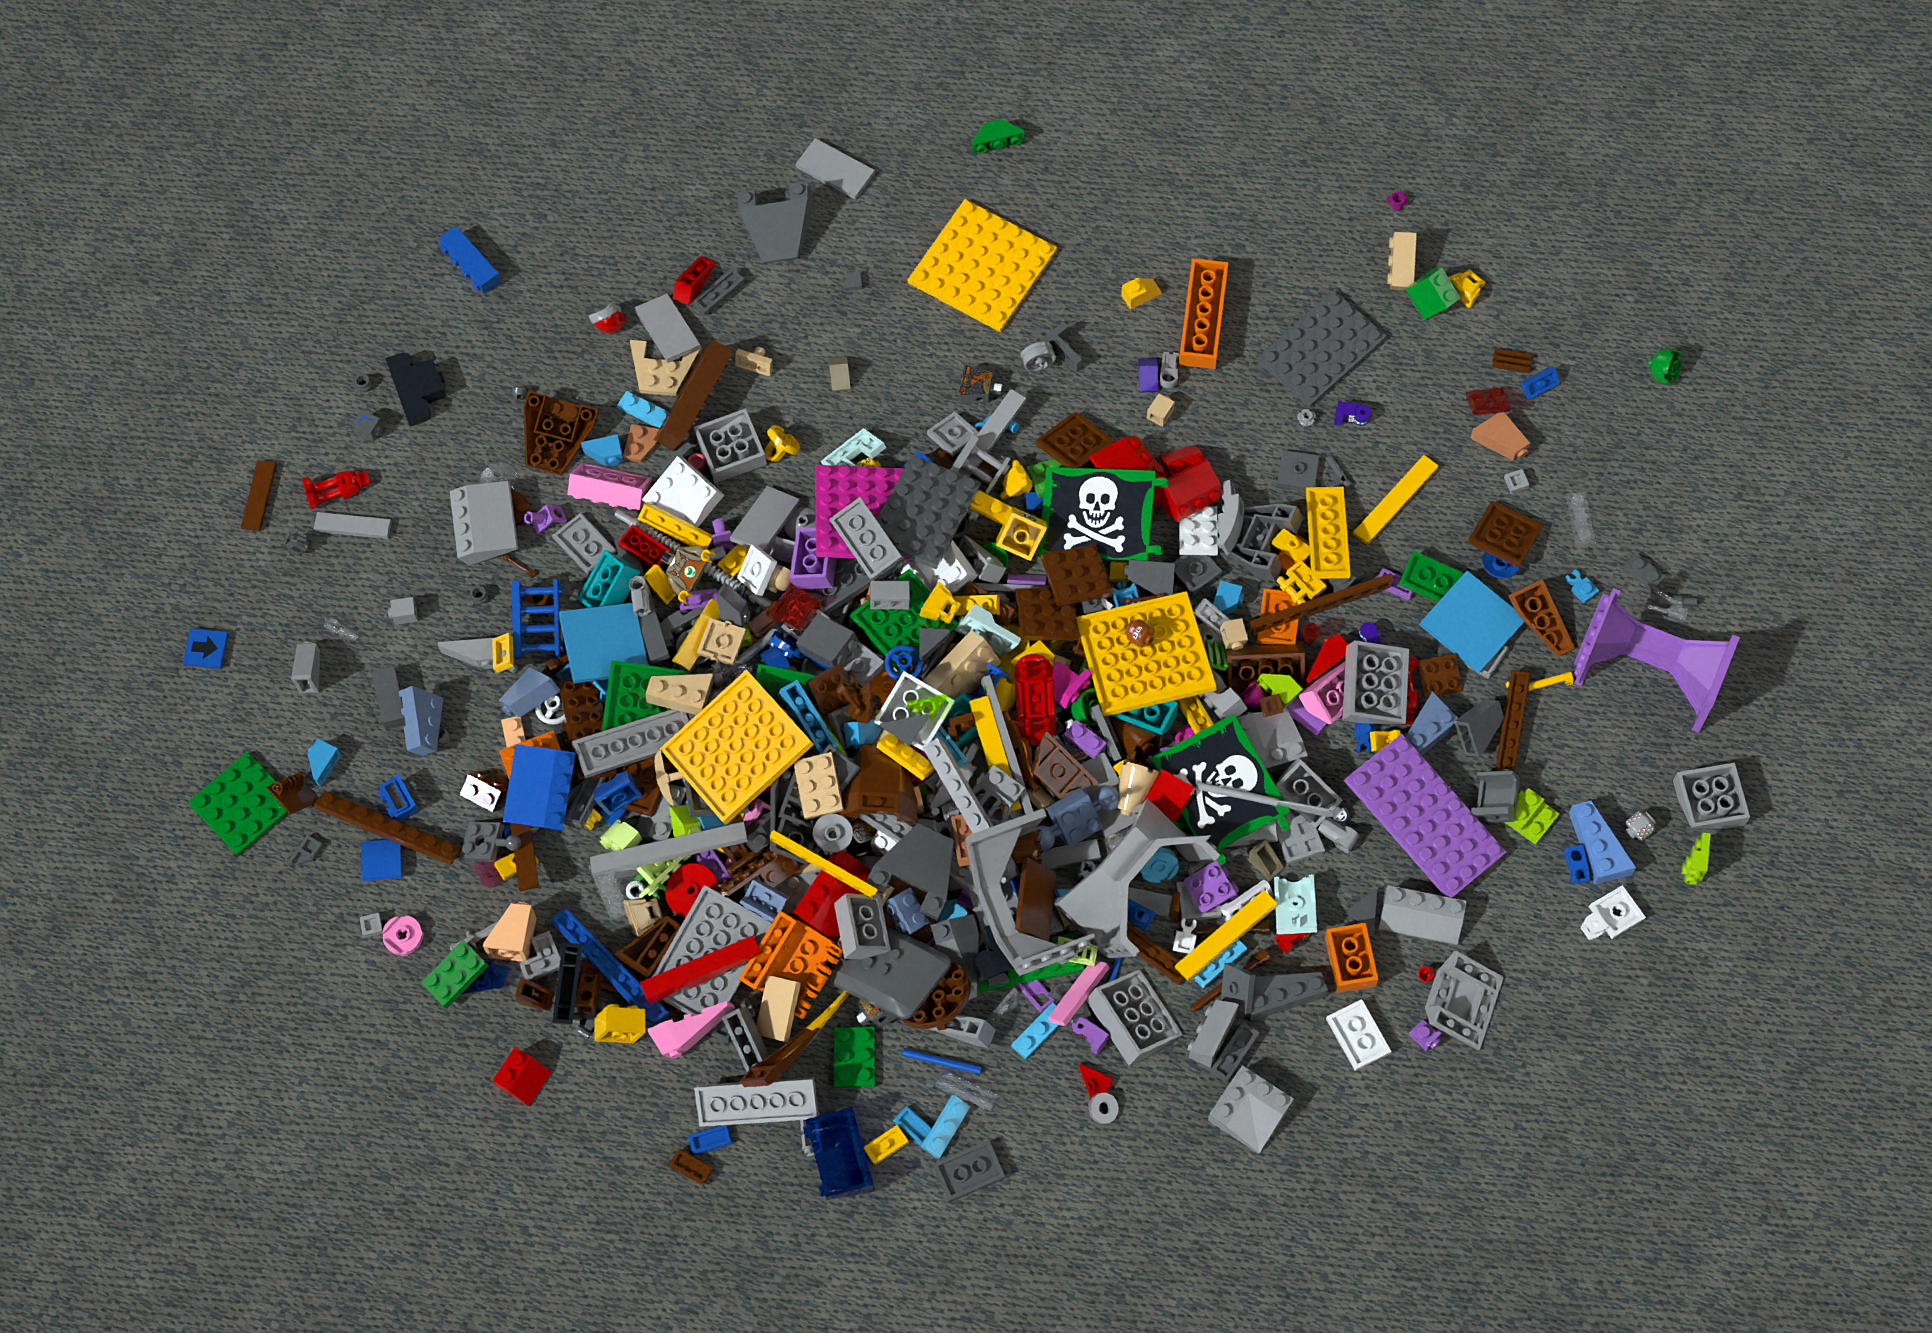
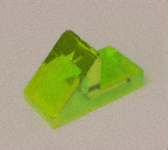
M945 694L907 701L908 709L913 710V713L925 711V708L928 707L932 722L947 701V696Z

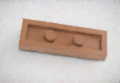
M962 814L951 816L959 867L969 865L970 860L965 839L973 833Z

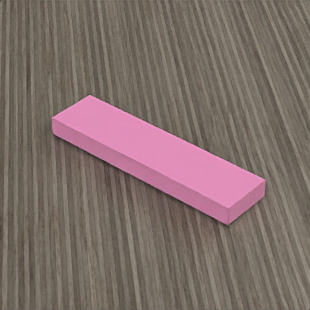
M1095 961V966L1087 965L1049 1015V1021L1066 1026L1109 970L1108 964Z

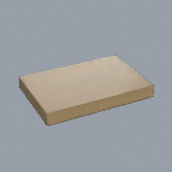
M767 975L756 1026L760 1036L789 1042L801 985L800 982Z

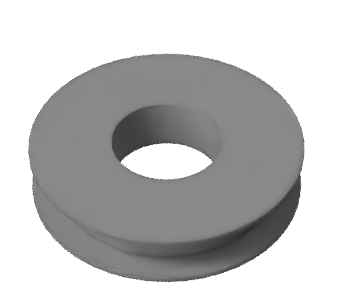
M1109 1093L1094 1095L1088 1105L1091 1118L1100 1124L1112 1122L1117 1117L1119 1110L1117 1100ZM1102 1102L1108 1107L1105 1114H1102L1099 1110Z

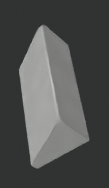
M775 537L765 552L774 560L792 564L789 558L793 556L795 541Z

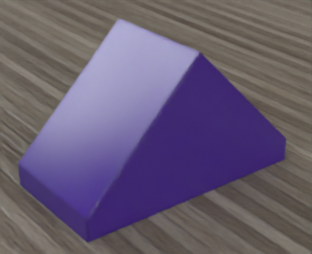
M1156 358L1138 359L1139 392H1158V364Z

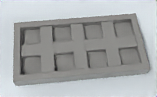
M1289 808L1290 813L1284 815L1289 824L1288 830L1282 831L1276 820L1278 843L1287 865L1325 852L1317 829L1295 809Z

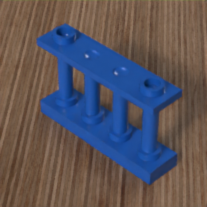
M553 579L554 586L525 588L520 581H511L513 657L515 659H524V654L527 652L555 651V656L562 657V652H565V643L561 641L559 612L561 611L560 596H563V584H560V581L557 579ZM554 594V605L525 606L522 604V597H525V595ZM554 613V624H523V616H526V614ZM555 632V643L526 644V642L523 643V635H526V633Z

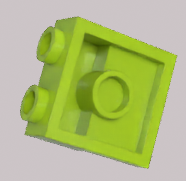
M1528 788L1526 792L1522 790L1518 794L1515 822L1505 823L1536 845L1557 819L1559 813L1545 804V799Z
M1702 833L1700 838L1696 839L1690 856H1687L1685 863L1683 862L1681 874L1685 875L1684 881L1686 884L1696 885L1701 883L1708 871L1710 833Z

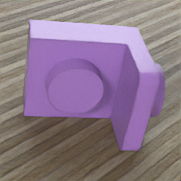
M1421 1020L1408 1035L1427 1051L1430 1047L1434 1049L1441 1042L1439 1038L1442 1032L1439 1030L1436 1032L1426 1021Z

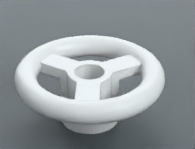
M554 695L545 701V706L548 710L545 716L541 711V704L535 707L538 718L544 723L555 725L564 722V715L556 719H550L554 712L563 710V705L558 696Z

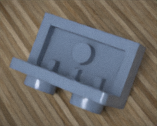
M754 878L745 896L739 903L746 910L761 915L762 919L773 922L779 911H783L789 897L761 880Z
M911 887L886 900V910L893 918L898 932L908 935L929 923L926 915L919 912L921 906Z

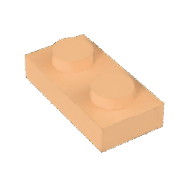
M521 717L501 720L507 747L526 741Z

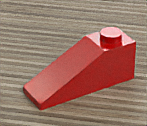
M699 256L675 281L673 299L690 305L700 293L716 262Z
M1339 633L1335 636L1331 635L1324 640L1323 646L1306 679L1305 688L1346 661V646H1348V643Z

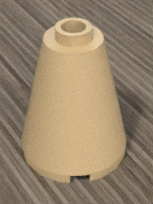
M1122 761L1118 809L1121 810L1120 814L1132 817V814H1137L1131 810L1135 805L1143 804L1142 802L1158 777L1159 771H1152L1147 767Z

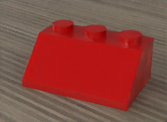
M1207 459L1168 478L1169 486L1162 488L1163 512L1177 522L1221 499V484Z

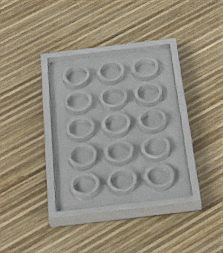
M704 885L653 976L752 935L755 936L759 946L772 923ZM750 960L692 989L687 986L662 1000L686 1014H702L701 1010L726 1001L730 1003L742 982L739 980V977Z

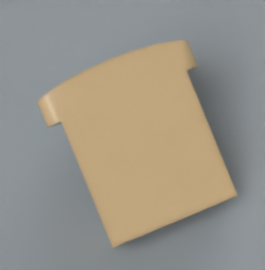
M1038 785L1039 790L1032 793L1031 789H1028L1029 800L1037 807V810L1044 808L1045 813H1047L1046 808L1056 802L1040 785Z

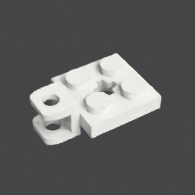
M1622 885L1590 904L1589 908L1593 913L1586 917L1581 925V929L1590 940L1601 936L1605 932L1613 939L1644 921L1646 917ZM1613 908L1622 911L1620 916L1613 914Z

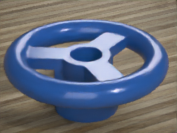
M899 645L892 648L885 657L884 665L886 672L896 681L899 680L900 676L892 671L890 666L891 660L895 661L901 669L900 676L903 671L906 672L907 668L916 661L917 668L911 675L917 678L923 669V661L919 659V652L908 645ZM899 651H908V652L912 653L913 656H911L909 653H906V652H902V653H900L898 656H897L895 653H897V652H899ZM905 660L907 664L904 665L901 661Z

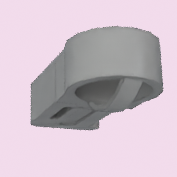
M1170 352L1163 353L1159 382L1164 388H1173L1177 385L1179 353H1173V355L1169 354ZM1167 375V381L1163 380L1162 377ZM1171 376H1173L1175 380L1170 382Z

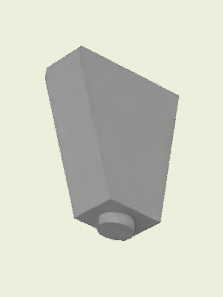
M313 642L297 644L292 681L300 694L319 693L320 649Z

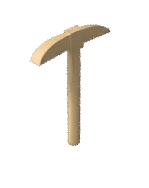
M659 750L655 756L657 783L664 798L670 805L674 806L668 783L684 777L679 771L670 774L665 773L662 753Z

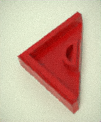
M1080 1063L1079 1070L1090 1100L1096 1094L1108 1093L1114 1079Z

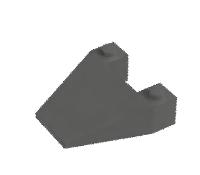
M807 181L789 184L790 200L761 205V199L755 189L737 192L738 210L763 263L799 258L813 210V191Z
M1281 503L1245 507L1239 538L1231 553L1227 556L1259 579L1276 582L1283 565L1278 556L1271 553L1274 546L1272 540L1283 528L1290 533H1298L1304 519L1298 507Z
M917 823L873 866L866 883L878 889V893L884 895L893 876L927 892L919 912L938 920L947 900L954 840Z

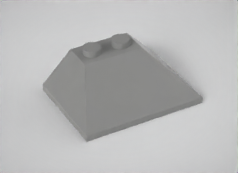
M1454 951L1437 971L1425 1006L1430 1024L1465 1044L1480 1050L1504 977L1460 952Z

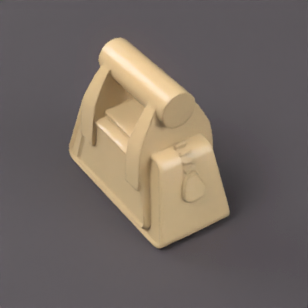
M643 898L623 901L634 936L642 935L654 926L653 923L663 919L657 898L649 899V901ZM649 906L652 908L654 917L650 915Z

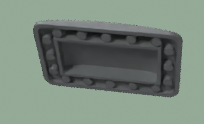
M886 926L891 951L865 959H844L843 953L841 958L834 955L839 960L837 964H833L830 961L827 962L826 966L832 970L830 975L823 972L829 977L826 981L827 983L901 1019H908L916 1013L948 972L952 964L950 958L944 953Z

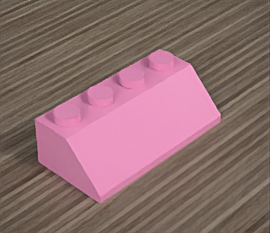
M581 462L570 473L568 495H572L576 499L586 498L594 503L604 502L609 503L613 507L623 506L627 507L628 510L637 511L645 504L642 499L649 491L652 477Z

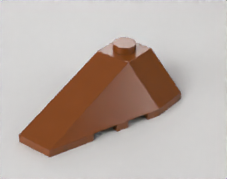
M1543 579L1535 581L1508 595L1516 613L1557 657L1575 649Z

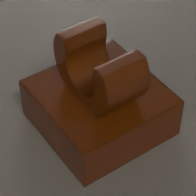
M1279 694L1259 699L1263 717L1284 713Z

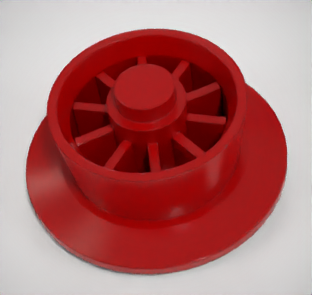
M696 863L686 864L678 868L670 876L666 885V900L671 910L677 915L686 918L704 885L714 891L718 890L716 887L718 882L713 872L704 865Z

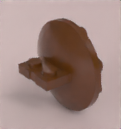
M951 960L950 969L916 1013L908 1019H899L913 1028L930 1029L937 1027L938 1031L946 1030V1023L954 1019L964 1009L970 997L971 984L965 970L958 963Z

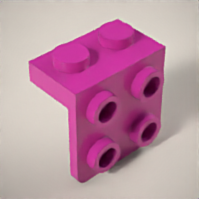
M1056 662L1052 666L1055 702L1066 709L1071 703L1076 701L1082 690L1085 691L1091 684L1089 679L1092 672L1085 669L1080 675H1077L1061 662Z

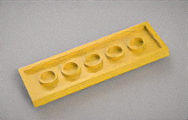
M1307 487L1306 506L1312 579L1350 578L1344 487Z

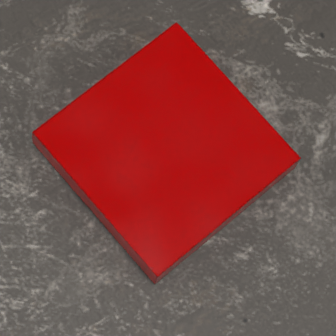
M1162 769L1142 803L1148 798L1165 816L1177 822L1196 788Z

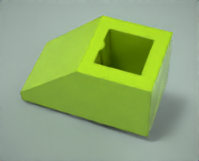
M1261 674L1257 680L1258 685L1262 686L1264 693L1267 692L1270 696L1280 695L1283 708H1286L1303 690L1290 675Z

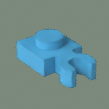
M1573 570L1572 573L1576 577L1575 579H1571L1568 575L1565 577V581L1568 584L1574 585L1571 591L1583 604L1599 593V590L1587 577L1583 580L1580 578V573L1577 570Z

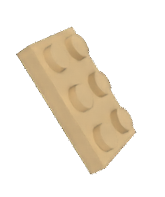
M829 752L795 761L794 768L804 819L807 820L844 811L833 753Z

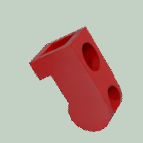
M1311 932L1294 934L1276 933L1274 940L1283 953L1287 955L1292 951L1294 943L1299 940L1308 939Z

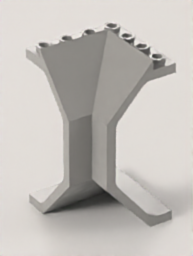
M1148 798L1143 804L1135 805L1131 810L1133 813H1138L1131 829L1104 861L1067 894L1053 901V906L1084 936L1094 933L1095 937L1090 942L1098 946V950L1107 958L1134 957L1140 951L1127 938L1128 886L1131 880L1161 846L1172 845L1188 862L1206 859L1216 861L1220 856L1216 851V847L1212 843L1206 842L1211 835L1187 837Z
M1044 808L971 834L965 839L975 890L997 945L1019 976L1056 962L1064 965L1072 957L1078 955L1082 949L1090 945V941L1095 937L1093 933L1060 946L1015 930V922L1000 883L1018 837L1031 833L1046 817Z

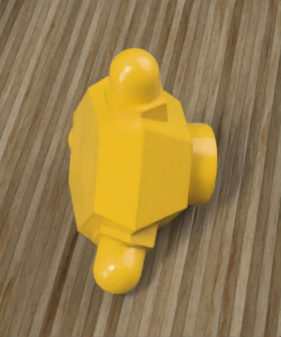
M1018 460L1012 461V468L1006 473L1003 481L1004 490L1000 493L1002 500H1006L1008 497L1019 496L1023 493H1029L1033 486V481L1030 480L1027 472Z

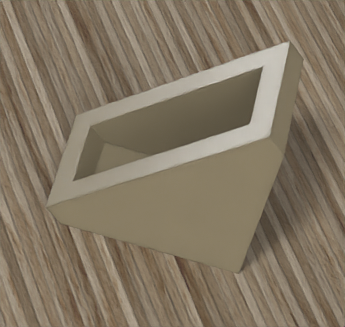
M847 356L829 358L832 392L851 390Z
M1264 838L1249 853L1248 861L1268 880H1271L1284 868Z

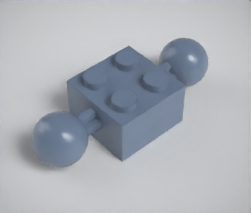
M1105 786L1098 791L1096 800L1091 802L1088 794L1078 789L1046 808L1054 825L1050 827L1037 826L1034 829H1041V832H1043L1040 833L1039 839H1035V841H1041V850L1050 849L1055 842V837L1060 835L1063 842L1071 847L1103 828L1097 812L1102 809L1105 811L1115 810L1119 804V790L1113 786Z

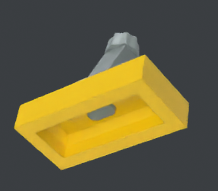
M506 633L492 639L493 669L495 674L499 675L503 670L507 669L512 673L518 671L513 658V636L510 633Z

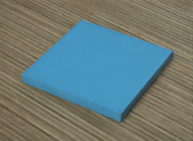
M1466 571L1419 625L1479 674L1525 621L1516 613L1512 606L1470 572Z
M633 603L559 612L573 683L608 679L611 660L649 666L638 616L633 612Z

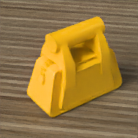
M1470 269L1464 273L1460 272L1448 277L1461 297L1459 300L1468 308L1472 307L1480 294V288L1486 284L1485 281Z
M938 582L921 608L919 615L932 620L940 619L949 624L961 604L952 598V593L941 582ZM946 606H950L951 608L946 614L944 609Z

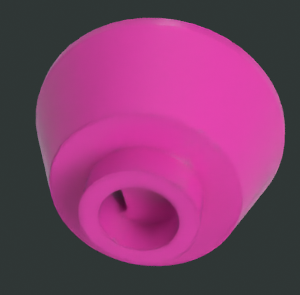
M1252 683L1243 691L1241 700L1246 706L1252 708L1261 707L1259 699L1266 697L1262 686L1258 685L1259 683Z

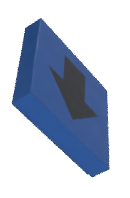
M190 628L183 665L222 669L229 637L228 632Z

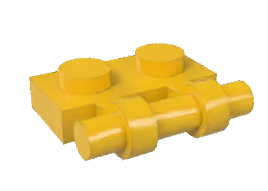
M1302 560L1287 570L1286 574L1290 577L1289 579L1285 580L1280 576L1276 580L1280 584V588L1292 597V601L1295 604L1306 602L1303 598L1306 595L1313 600L1326 590V585L1320 579H1312L1311 569ZM1296 584L1301 590L1297 592L1292 585Z

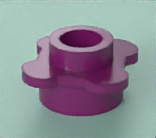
M1399 191L1392 193L1391 197L1389 196L1386 199V202L1391 204L1395 211L1408 204L1405 195Z

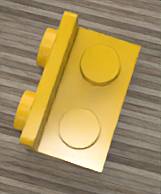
M738 544L717 564V568L724 571L725 575L729 574L730 578L734 577L735 580L742 568L749 548Z

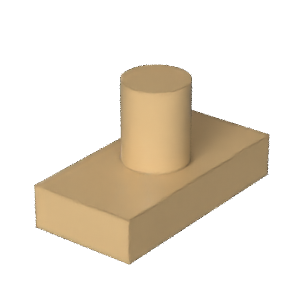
M756 347L753 353L738 349L735 366L770 377L773 359L764 357L766 352L762 347Z

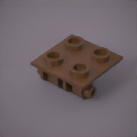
M1455 653L1418 661L1417 672L1418 674L1420 673L1425 699L1429 698L1432 692L1436 696L1462 691Z
M301 771L266 787L290 815L313 805L318 799L304 783L305 779H307V774Z

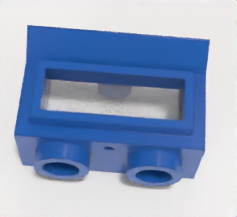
M399 773L394 778L379 785L381 791L378 792V795L383 803L387 801L389 807L386 809L391 818L395 817L397 821L401 822L419 812Z

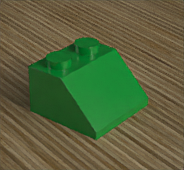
M1442 267L1431 269L1405 289L1424 320L1447 309L1461 298Z

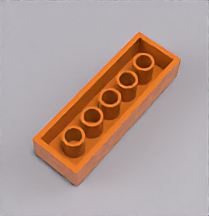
M1192 258L1179 365L1216 369L1228 262Z

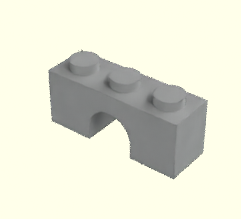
M1211 668L1216 691L1199 694V697H1205V703L1210 708L1214 707L1216 709L1214 712L1221 720L1232 714L1237 718L1247 710V707L1231 688L1220 694L1226 688V685L1221 677Z

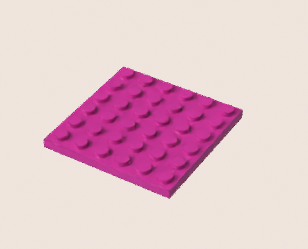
M816 465V557L855 558L829 519L859 497L863 499L877 519L904 468ZM902 556V560L914 561L912 559Z

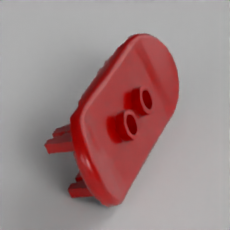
M1028 654L1017 661L1014 669L1016 717L1022 737L1028 741L1030 747L1038 748L1044 731H1047L1052 737L1056 733L1053 667L1044 656Z

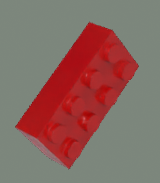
M633 524L618 542L620 548L649 568L654 564L661 567L664 564L661 561L663 554L666 551L671 553V550Z

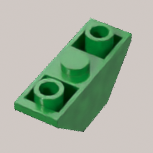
M1003 119L984 123L972 141V153L982 154L992 149L999 150L1005 146L1019 145L1024 142V130Z

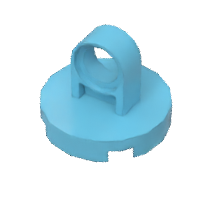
M1160 847L1140 870L1142 877L1153 883H1160V880L1165 878L1171 879L1179 869L1177 856L1173 851Z

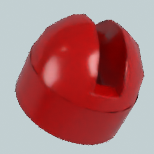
M1424 966L1419 969L1418 976L1422 982L1426 983L1433 981L1436 973L1433 967Z

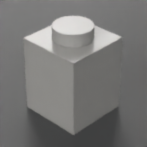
M413 597L390 600L391 607L388 608V615L390 619H393L395 625L418 622L417 606Z

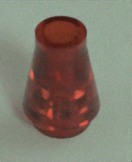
M1310 622L1303 625L1301 634L1304 643L1312 645L1319 637L1320 628L1315 623Z

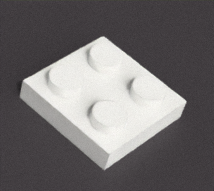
M751 545L737 579L756 595L763 596L777 561L758 546Z

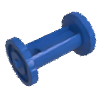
M987 662L986 666L990 670L986 676L990 675L992 678L993 674L996 675L992 680L993 687L995 688L1001 677L1008 679L1009 675L1002 671L1001 667H996ZM980 684L974 696L967 694L970 700L985 697L982 684Z

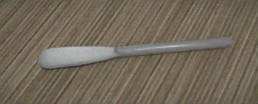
M1202 782L1196 784L1198 790L1273 806L1280 805L1325 817L1334 816L1333 811L1322 807L1280 801L1278 798Z

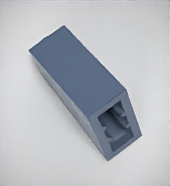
M529 667L499 699V702L503 705L502 710L509 716L513 714L520 718L557 694L560 689L550 677Z

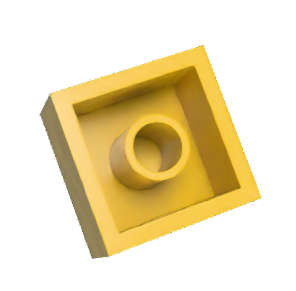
M1011 507L996 538V546L1031 561L1047 529L1046 521Z
M615 1004L607 1005L595 1017V1041L632 1044L645 1033V1009H638L637 1006L620 1008L619 1005Z

